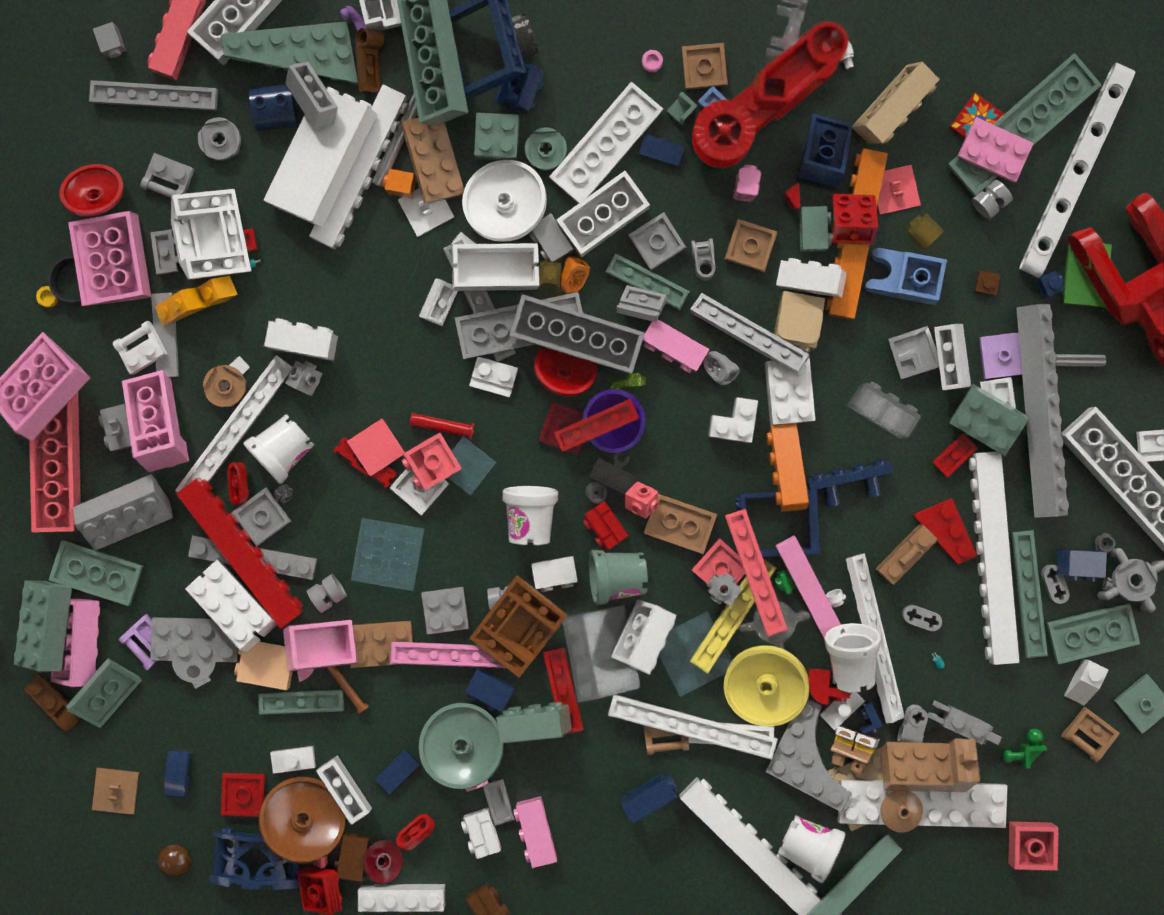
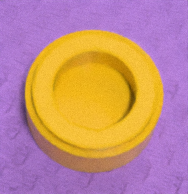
M49 286L41 287L37 291L36 299L41 306L51 308L58 303L59 299L54 296Z

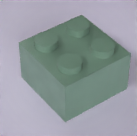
M476 113L475 159L517 161L519 115Z

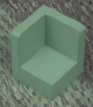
M681 92L678 99L666 113L683 126L694 114L697 105Z

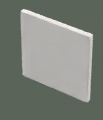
M420 188L414 191L413 199L406 197L398 199L417 237L454 218L446 200L424 204Z

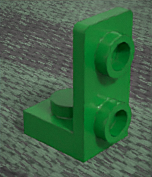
M788 569L776 572L777 578L774 581L777 589L787 595L791 594V590L797 588Z

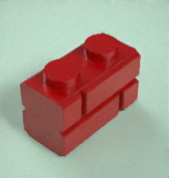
M605 501L584 514L586 519L583 520V523L589 531L594 530L598 536L595 540L601 548L606 547L609 550L629 536Z

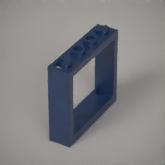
M470 0L449 11L452 24L489 5L505 64L504 69L467 86L457 51L466 101L526 73L507 0Z

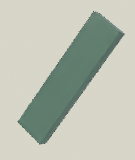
M616 253L605 272L632 287L667 295L666 304L679 311L690 292Z
M343 689L266 692L258 694L259 715L344 711Z

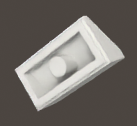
M435 279L419 317L443 326L458 291H453V285L443 280Z

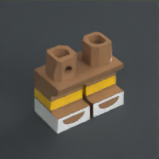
M838 726L836 738L831 748V751H834L832 763L843 767L846 758L850 757L854 759L850 770L860 774L863 773L866 765L872 761L879 739L844 726Z

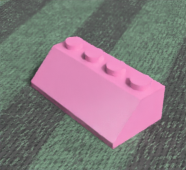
M70 598L61 671H51L50 682L70 687L84 686L96 673V658L98 656L97 637L99 635L98 616L100 614L99 601Z

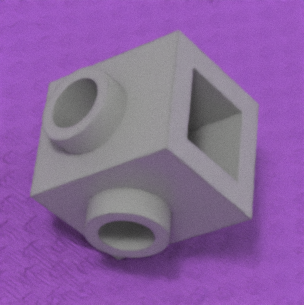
M296 361L290 370L285 384L312 396L323 373L315 370L317 366L308 361H305L304 364Z
M727 573L724 576L718 574L717 577L713 575L707 584L709 587L708 592L711 593L709 598L718 604H721L723 601L729 606L732 605L742 588L734 583L736 579ZM722 585L726 586L724 592H720V587Z

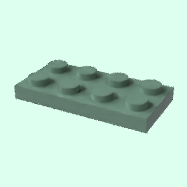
M61 540L49 581L71 586L74 589L131 606L143 565Z
M1130 603L1046 622L1056 664L1140 644Z

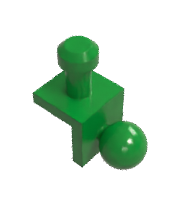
M1031 729L1027 734V739L1031 744H1020V752L1005 750L1003 753L1004 761L1011 763L1012 761L1021 760L1023 767L1030 768V764L1043 751H1047V746L1041 743L1043 733L1039 729Z

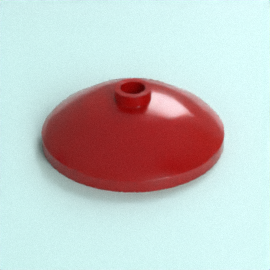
M102 164L86 165L74 170L64 179L60 187V199L64 207L75 215L96 216L109 211L120 201L124 192V183L120 174L112 167Z
M545 347L538 351L534 361V370L539 382L549 391L562 396H575L584 393L592 386L597 375L596 363Z

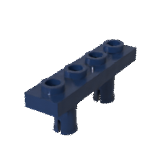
M885 459L873 461L872 465L857 464L853 465L852 469L845 471L844 468L832 470L831 474L815 473L811 475V478L806 479V483L810 490L823 488L827 506H836L840 504L836 487L838 484L864 479L868 497H877L881 495L878 477L893 473V467L888 461L885 462Z

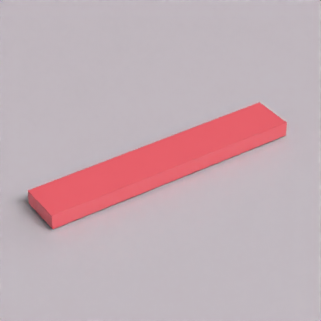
M746 509L726 515L731 535L767 637L788 630Z

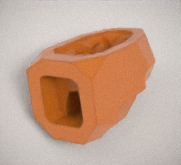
M573 256L567 258L561 274L562 291L571 294L583 288L590 271V266L585 261Z

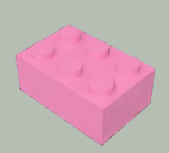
M352 620L289 626L283 629L288 672L350 665L357 662Z

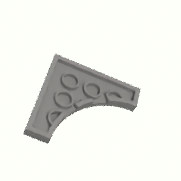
M807 699L803 710L790 721L766 772L843 812L852 792L841 786L828 773L822 763L816 744L817 721L822 705Z

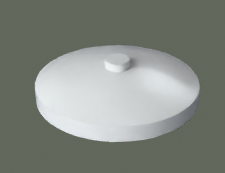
M499 160L483 166L470 178L463 193V210L471 227L481 236L493 241H512L527 235L539 224L546 210L547 194L540 176L530 166L515 160Z

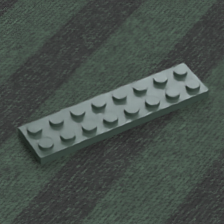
M1074 53L993 125L1028 140L1034 145L1101 86V83ZM957 156L947 164L973 196H976L998 177V175Z

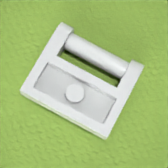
M150 321L144 322L142 327L126 337L113 341V346L119 352L129 374L134 375L167 355ZM145 334L148 335L149 339L128 351L127 345Z

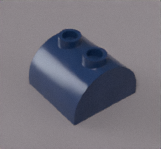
M524 64L526 73L500 85L494 102L520 113H529L535 107L536 101L534 98L536 93L543 87L542 77L544 72L533 64Z
M286 84L250 88V110L256 130L298 126L296 101Z

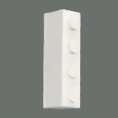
M361 884L358 890V912L444 911L445 884Z

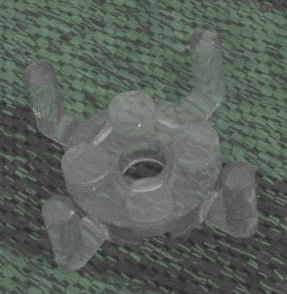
M782 0L783 2L798 5V7L789 8L778 5L776 13L789 16V23L785 28L784 39L772 36L770 45L780 47L786 51L797 42L801 30V22H803L808 3L807 0ZM767 48L765 56L776 59L783 52Z
M778 601L788 630L767 637L758 609L755 611L753 622H741L738 629L741 632L755 630L761 639L773 643L775 647L784 650L783 642L794 632L796 622L808 620L810 614L805 610L794 614L787 604Z

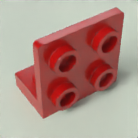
M833 194L834 225L831 235L832 243L874 244L878 230L875 195Z

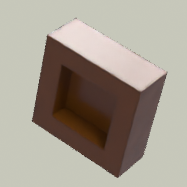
M978 271L974 292L996 296L1000 274Z

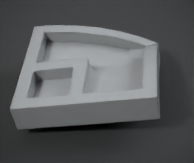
M928 326L888 339L900 379L939 367L938 353Z

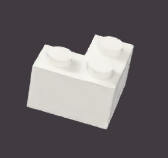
M735 398L732 418L711 416L708 437L752 443L758 401Z

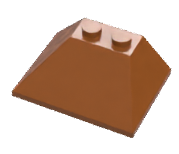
M516 576L470 639L520 678L565 620L567 614L519 576Z

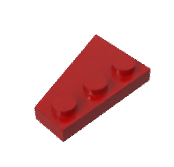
M952 498L913 514V517L938 539L937 542L956 564H961L977 556Z

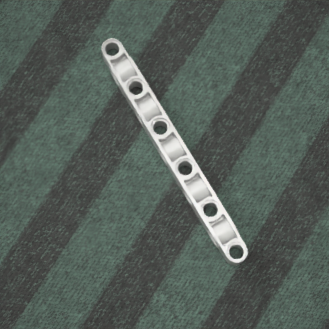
M1115 62L1109 71L1019 267L1020 270L1037 278H1040L1134 78V70ZM1109 90L1115 92V99L1109 96ZM1091 128L1097 129L1098 137L1092 135ZM1074 166H1078L1081 169L1080 175L1074 172ZM1057 203L1063 206V213H1059L1056 210ZM1039 241H1042V242L1045 243V245H1046V250H1045V251H1041V250L1039 249V247H1038Z

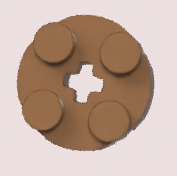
M222 365L211 369L203 381V388L207 399L216 406L232 407L239 403L246 393L247 381L243 374L237 368L229 365ZM228 381L230 389L222 392L220 383Z

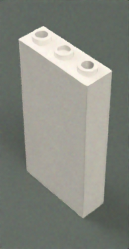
M330 87L327 88V91L338 107L334 125L315 130L307 116L304 115L264 198V201L321 228H323L377 116V113L371 109V104L363 100L356 102L355 98L345 93L341 96L338 91Z

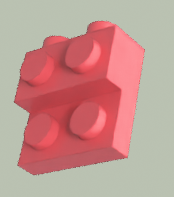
M441 433L403 454L404 459L402 463L405 469L413 472L415 478L412 480L418 490L422 488L424 492L462 469Z

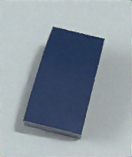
M168 751L165 770V796L186 798L190 776L187 775L191 758L189 752Z

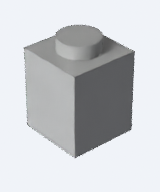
M113 22L93 29L100 51L106 58L119 57L122 52L126 51L119 28Z

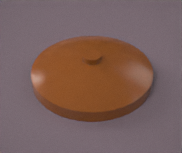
M310 777L291 778L278 784L265 798L259 814V829L266 846L279 858L292 863H311L328 855L338 844L345 827V814L324 782Z

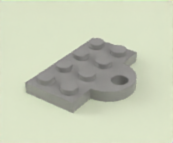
M152 618L150 660L172 661L175 673L182 680L200 682L209 677L214 670L216 662H237L238 647L213 619ZM190 666H197L199 668L200 674L197 677L189 676L187 670Z

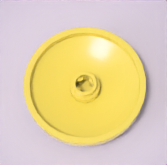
M756 646L744 650L729 664L724 679V693L732 710L745 721L759 726H778L794 719L805 707L809 695V679L804 666L788 651L774 646Z

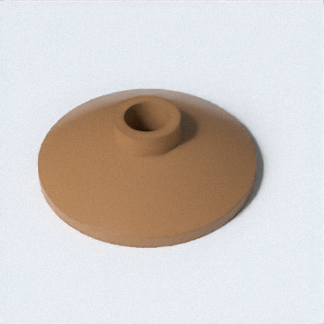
M893 791L884 798L881 805L883 822L895 832L911 831L920 823L923 815L922 803L911 791ZM903 809L907 810L905 816H901V810Z

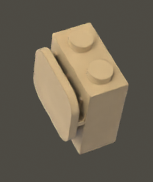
M783 291L781 293L774 335L804 352L810 353V350L816 349L823 320L825 298Z

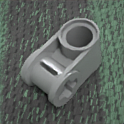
M713 239L697 243L691 241L696 276L702 281L710 280L715 272ZM703 265L709 266L711 273H701L700 267Z
M913 704L905 711V717L898 732V742L922 743L928 715L919 705ZM919 713L920 717L914 719L913 714L917 715Z

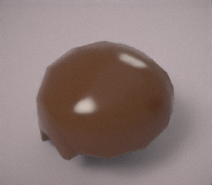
M179 844L167 845L160 851L158 856L159 869L166 876L170 877L183 876L189 871L192 864L188 850Z

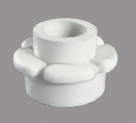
M835 589L828 592L826 597L832 607H838L844 603L843 600L846 598V595L842 593L841 589Z

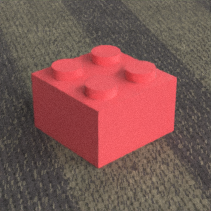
M1009 822V865L1014 869L1057 870L1058 827L1053 823Z

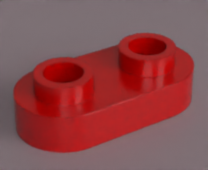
M242 462L230 463L227 471L229 498L235 505L244 504L249 497L247 486L248 471Z
M421 814L398 833L396 838L397 845L405 851L415 848L433 832L435 827L434 820L427 814Z

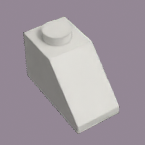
M1082 658L1064 696L1085 705L1100 689L1108 669Z

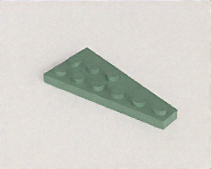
M347 21L227 33L220 36L225 58L248 63L255 62L268 67L283 68L287 71L290 65L308 61L317 76L331 78L330 80L350 82L353 85L358 84Z

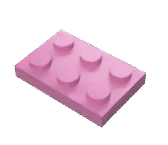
M976 117L971 124L957 157L1015 183L1033 143Z

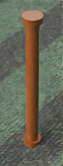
M336 666L326 667L358 709L356 710L358 714L369 707L367 703L364 704Z

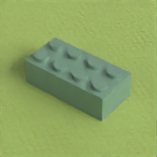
M25 580L22 590V605L19 613L20 620L17 631L16 651L14 653V665L36 671H61L71 586L48 581Z

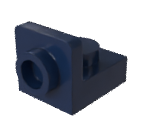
M867 700L862 704L863 709L860 712L865 722L869 721V723L860 726L858 729L862 734L871 735L877 732L878 727L882 726L872 702Z

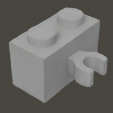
M122 404L100 410L99 422L101 427L105 429L106 436H104V442L106 447L110 451L115 452L131 448L126 405Z

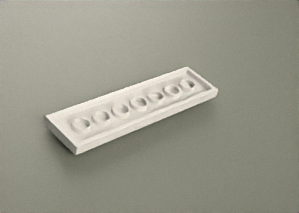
M840 779L839 784L852 793L843 812L838 811V822L844 824L885 825L881 817V805L884 798L893 791H884L883 781ZM977 783L967 792L911 791L920 799L923 807V815L918 824L919 826L1006 828L1007 785ZM903 809L901 810V816H905L907 810Z

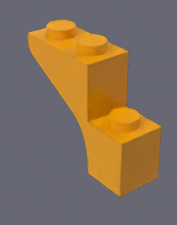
M230 275L210 279L199 287L178 291L155 306L162 325L165 326L207 307L225 303L238 294Z

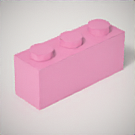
M660 320L657 322L652 321L642 340L644 342L643 347L652 352L656 349L662 353L661 357L671 363L673 360L681 364L679 368L688 373L698 370L709 351L708 348Z
M542 797L517 802V809H514L516 822L520 821L522 829L519 830L521 842H526L527 850H524L527 863L531 862L532 868L557 862V854Z

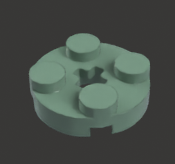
M540 128L528 137L525 144V154L532 167L542 171H550L556 169L566 158L567 144L563 136L556 130ZM544 144H548V147L552 148L548 155L540 152V148H543Z

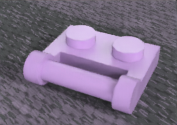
M145 614L118 640L122 644L125 643L144 664L143 667L149 670L158 660H150L151 658L131 638L135 635L151 652L152 619Z

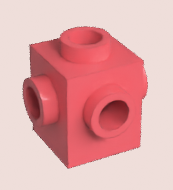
M638 481L625 493V509L645 519L659 507L658 491Z

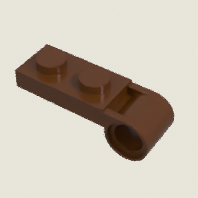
M360 28L357 31L356 58L359 92L378 94L381 89L378 50L383 46L384 35L380 30Z
M38 673L24 688L49 717L66 732H70L82 719L67 710L66 706L69 702L43 674Z

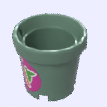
M603 550L590 551L589 577L594 604H606L609 600L647 593V588L642 589V583H648L645 559H640L644 555L642 552L605 553Z

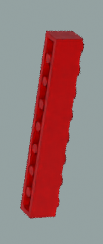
M194 479L176 495L279 628L285 627L304 612L302 602L296 596L293 598L289 592V585L283 579L280 581L276 576L277 570L271 563H266L261 549L258 546L254 547L250 542L251 537L247 531L239 528L237 518L231 512L228 514L224 508V501L219 496H214L211 492L213 488L206 479Z

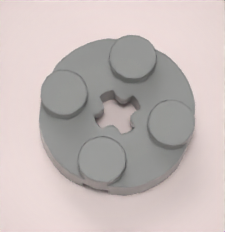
M212 118L199 131L198 144L200 149L209 158L216 161H224L238 154L241 145V134L238 128L227 119ZM218 134L225 137V140L220 145L218 142H214V139L218 138Z

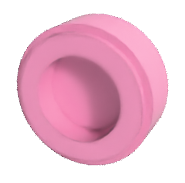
M649 50L643 55L642 66L647 72H657L662 67L663 58L658 51Z

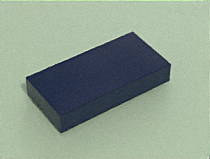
M645 134L639 155L679 167L685 146Z
M405 749L375 780L390 794L420 763Z

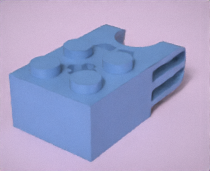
M884 248L873 249V260L884 264L889 270V276L882 280H869L865 286L867 292L936 306L940 298L947 263L946 259ZM920 275L925 281L919 282L916 278Z

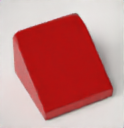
M799 183L784 193V198L795 212L800 208Z

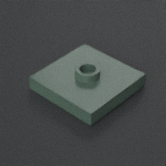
M1148 674L1142 676L1114 699V702L1142 734L1164 717V693Z

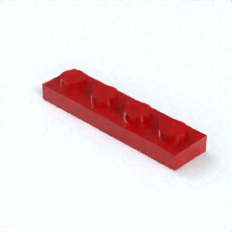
M629 399L554 432L563 452L640 417L632 399Z
M565 647L544 651L543 654L554 701L562 702V705H569L572 730L568 733L582 731L584 729Z

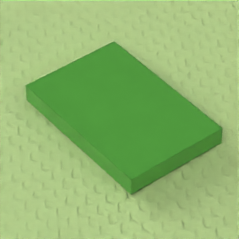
M1068 241L1064 279L1065 290H1063L1062 304L1105 308L1104 303ZM1104 244L1107 254L1111 259L1112 245Z

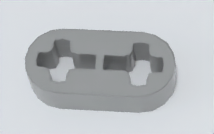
M1046 565L1041 571V577L1048 597L1054 603H1065L1069 599L1070 594L1064 575L1055 574V582H1053V579L1047 577V574L1050 573L1049 569L1057 573V566ZM1055 586L1064 593L1061 595V599L1054 597V594L1057 593Z
M907 605L902 610V618L909 624L929 631H936L942 625V618L935 612L915 605ZM915 609L914 613L919 614L920 618L912 617L909 620L910 616L907 615V612ZM932 616H935L936 625L932 624L929 627V623L923 621L924 617L932 618Z

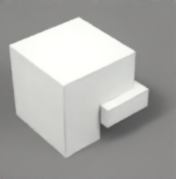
M359 0L367 29L381 31L402 26L397 0Z

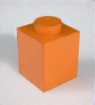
M389 169L388 175L384 176L383 187H385L386 192L390 195L413 199L417 178L414 173Z

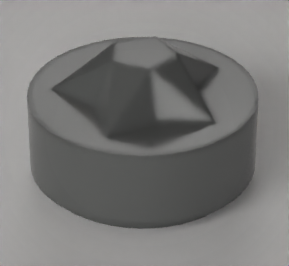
M592 482L586 487V498L592 503H601L607 497V488L600 482Z

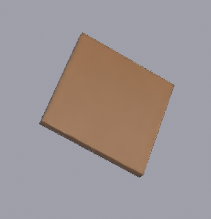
M97 768L92 810L134 815L139 772Z

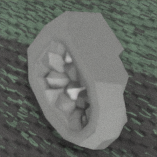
M716 351L707 353L703 359L706 372L720 385L731 383L740 372L735 363Z

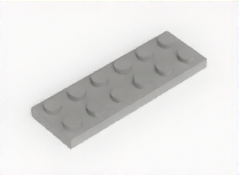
M578 292L542 299V301L583 313ZM519 304L456 317L455 322L463 360L535 345L509 337Z

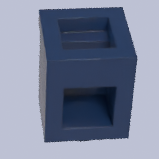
M1056 271L1034 280L1042 299L1065 290L1063 287L1064 280Z

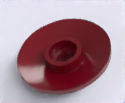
M380 840L368 848L364 857V869L372 881L388 883L397 877L403 862L399 847L391 841ZM381 857L382 862L378 864V860Z

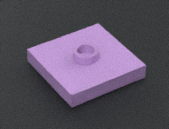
M1019 332L979 337L984 379L1022 375Z

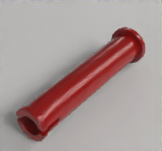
M412 413L410 419V426L469 437V440L472 439L475 426L473 423L468 425Z

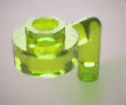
M641 373L628 374L629 378L616 380L611 384L612 389L618 390L620 388L647 385L646 377H641Z

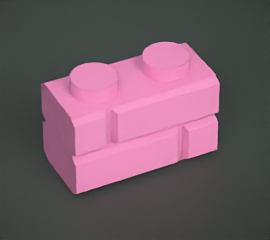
M744 165V168L742 167L739 170L733 194L735 200L752 202L756 198L761 172L756 170V166Z

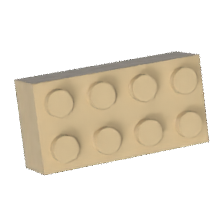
M923 62L906 65L854 123L852 128L868 144L887 143L894 136L893 131L906 123L908 114L921 106V100L925 95H930L936 89L935 84L940 79Z

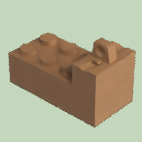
M954 739L950 743L887 742L880 749L884 791L967 792L980 782L975 739Z

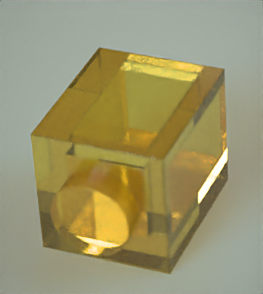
M927 213L922 217L920 215L915 217L910 222L912 227L908 230L924 248L930 246L944 232Z
M540 261L539 285L560 287L562 264Z

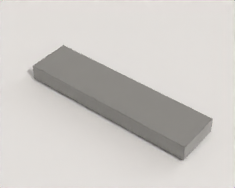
M174 293L151 294L153 326L167 352V355L156 361V372L163 370L168 377H179L176 322L163 326L155 309V306L174 295Z

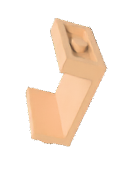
M258 642L248 653L238 649V654L241 655L240 663H237L235 666L234 675H237L236 681L283 690L290 688L293 671L288 672L285 646Z

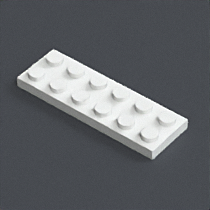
M631 82L549 178L575 201L581 203L592 194L660 115L663 108Z

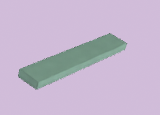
M1034 530L1011 532L1025 658L1048 656Z
M885 834L807 915H840L902 849L888 834Z

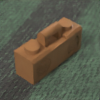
M918 525L875 570L889 584L895 585L938 539L924 525Z

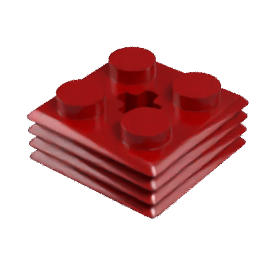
M307 866V868L304 867L301 871H297L304 911L324 915H333L336 912L342 911V896L339 893L338 887L339 876L335 870Z

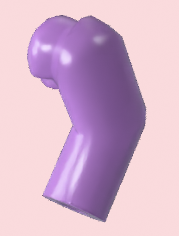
M346 6L345 9H341L342 18L344 20L350 18L357 31L360 28H367L360 14L352 6Z

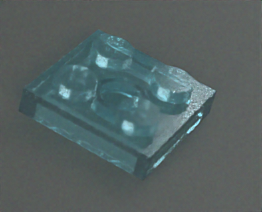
M463 436L451 451L462 469L448 478L471 496L497 462Z

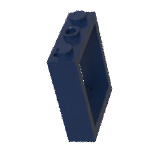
M817 490L807 491L809 504L806 509L808 547H801L805 555L820 554ZM776 492L739 494V498H735L736 511L746 509L747 512L746 500L776 499ZM760 549L762 557L780 556L777 549Z

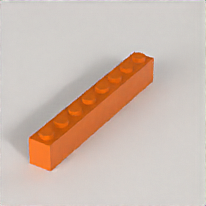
M863 148L855 156L854 166L857 168L856 173L852 174L850 180V187H853L851 194L875 195L877 210L888 153ZM837 244V248H840L839 257H835L834 264L840 265L841 269L847 273L842 298L827 297L825 310H828L827 316L851 321L855 319L870 244Z

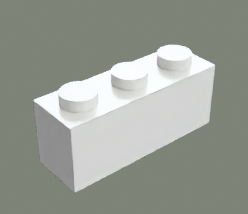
M789 258L788 261L781 260L776 285L786 290L842 298L847 273L841 269L840 265L829 264L828 267L821 266L819 262L809 261L808 264L801 263V260Z
M963 324L934 327L942 390L971 387Z
M338 755L317 769L316 772L351 824L371 811L372 807Z

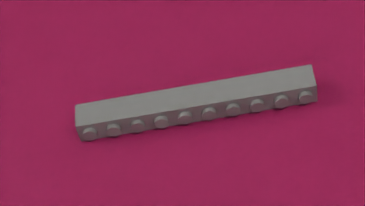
M1050 304L1017 307L1025 413L1028 416L1026 424L1034 518L1068 515L1069 503L1066 495L1067 481L1064 471L1065 459L1062 448V420L1059 413L1060 398L1057 390L1058 376L1055 367L1056 354L1053 344L1052 311Z

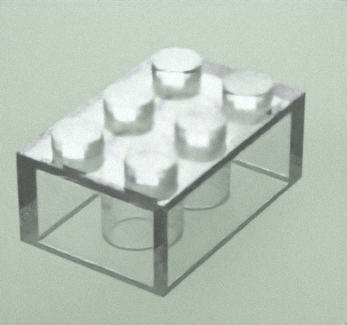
M866 382L859 385L847 406L899 439L908 438L921 418V415L917 414L918 410L909 404L906 406L899 402L900 399L892 393H883L880 391L882 387L874 382Z

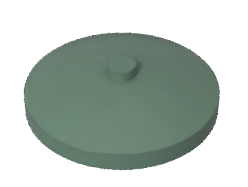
M468 703L451 704L435 712L424 725L419 740L420 759L427 773L438 783L454 789H469L487 781L499 767L504 752V743L499 741L497 721L484 709Z

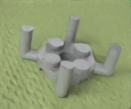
M1114 548L1109 553V556L1117 557L1120 561V564L1112 574L1114 587L1108 591L1098 592V599L1110 600L1120 595L1127 601H1142L1144 603L1140 606L1142 612H1154L1156 607L1150 597L1155 591L1158 580L1157 573L1164 569V561H1153L1149 564L1139 559L1128 560L1123 549ZM1133 574L1138 575L1140 578V583L1137 586L1131 584L1130 578Z

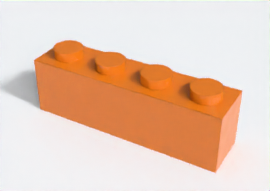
M797 424L771 425L770 432L766 434L768 446L771 445L772 452L769 453L770 464L775 467V472L772 473L773 484L778 487V492L775 493L776 504L780 505L781 512L807 509L809 500Z

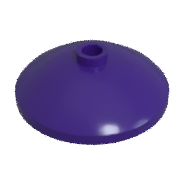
M610 389L598 393L588 402L583 413V419L629 399H632L640 417L589 440L594 446L606 452L618 453L630 449L641 439L645 430L646 418L642 405L633 395L623 390Z

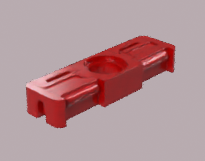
M342 438L340 444L334 449V453L337 454L339 452L340 456L352 462V466L369 476L367 471L360 466L359 459L347 441L349 439ZM386 466L371 477L383 485L386 484L384 487L387 488L397 476V472Z

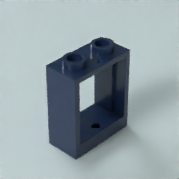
M663 772L621 797V806L633 824L677 798L675 791L678 789L670 775L666 777Z

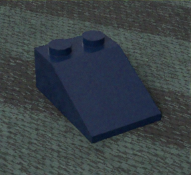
M813 113L797 177L837 188L845 173L853 125Z

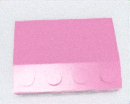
M127 211L68 222L82 306L133 301L151 297L138 214Z
M42 332L0 377V414L17 433L33 440L90 377L69 355Z

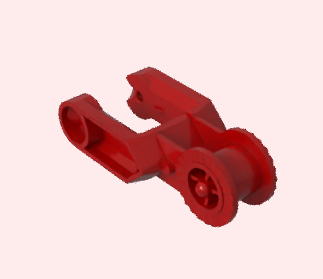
M825 22L815 26L762 69L756 76L754 83L733 100H718L708 104L698 115L692 133V144L696 155L704 163L715 168H727L739 163L748 153L758 131L769 122L781 119L834 74L838 63L845 56L849 46L845 30L832 22Z
M1142 193L1136 196L1125 210L1131 224L1141 234L1159 265L1125 284L1109 258L1101 238L1093 228L1090 227L1076 231L1069 235L1068 239L1071 249L1107 311L1122 325L1138 322L1146 332V339L1149 341V346L1156 359L1164 367V213L1149 194Z

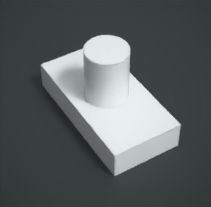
M852 692V698H847L846 702L833 700L819 715L835 730L865 701L857 692Z
M314 746L270 752L273 773L316 767Z

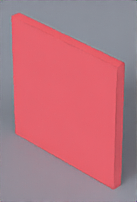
M912 165L884 171L878 200L880 215L921 206Z
M380 419L347 441L370 477L405 453L383 419Z

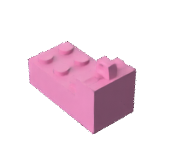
M161 370L122 381L133 457L148 472L188 462L187 445L180 436L171 379Z

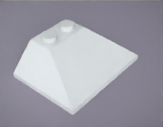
M235 189L172 195L171 225L179 264L188 279L251 271Z

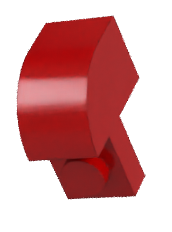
M809 669V691L815 700L822 704L830 705L831 697H834V701L846 702L847 698H852V692L831 687L832 670Z

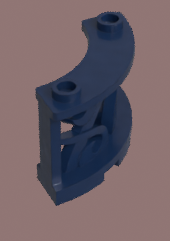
M222 827L221 831H213V836L216 837L213 874L209 876V883L226 887L237 885L241 886V889L260 890V886L267 888L270 886L273 887V890L299 888V880L297 879L298 863L289 862L287 876L283 864L288 861L280 859L270 851L264 843L261 834L234 831L233 827ZM227 839L234 843L233 847L227 846V850L233 854L232 856L226 854ZM240 841H248L241 846ZM253 847L261 850L271 861L262 865L257 871L256 876H251L247 864L239 860L242 854ZM235 864L243 868V874L240 875L236 872L239 867L234 866ZM274 866V868H271L269 870L271 871L272 875L266 876L264 874V869Z

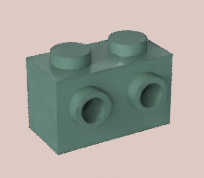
M827 206L801 207L799 210L800 252L826 251L828 246L832 244L831 233H828V225H831V212H827Z

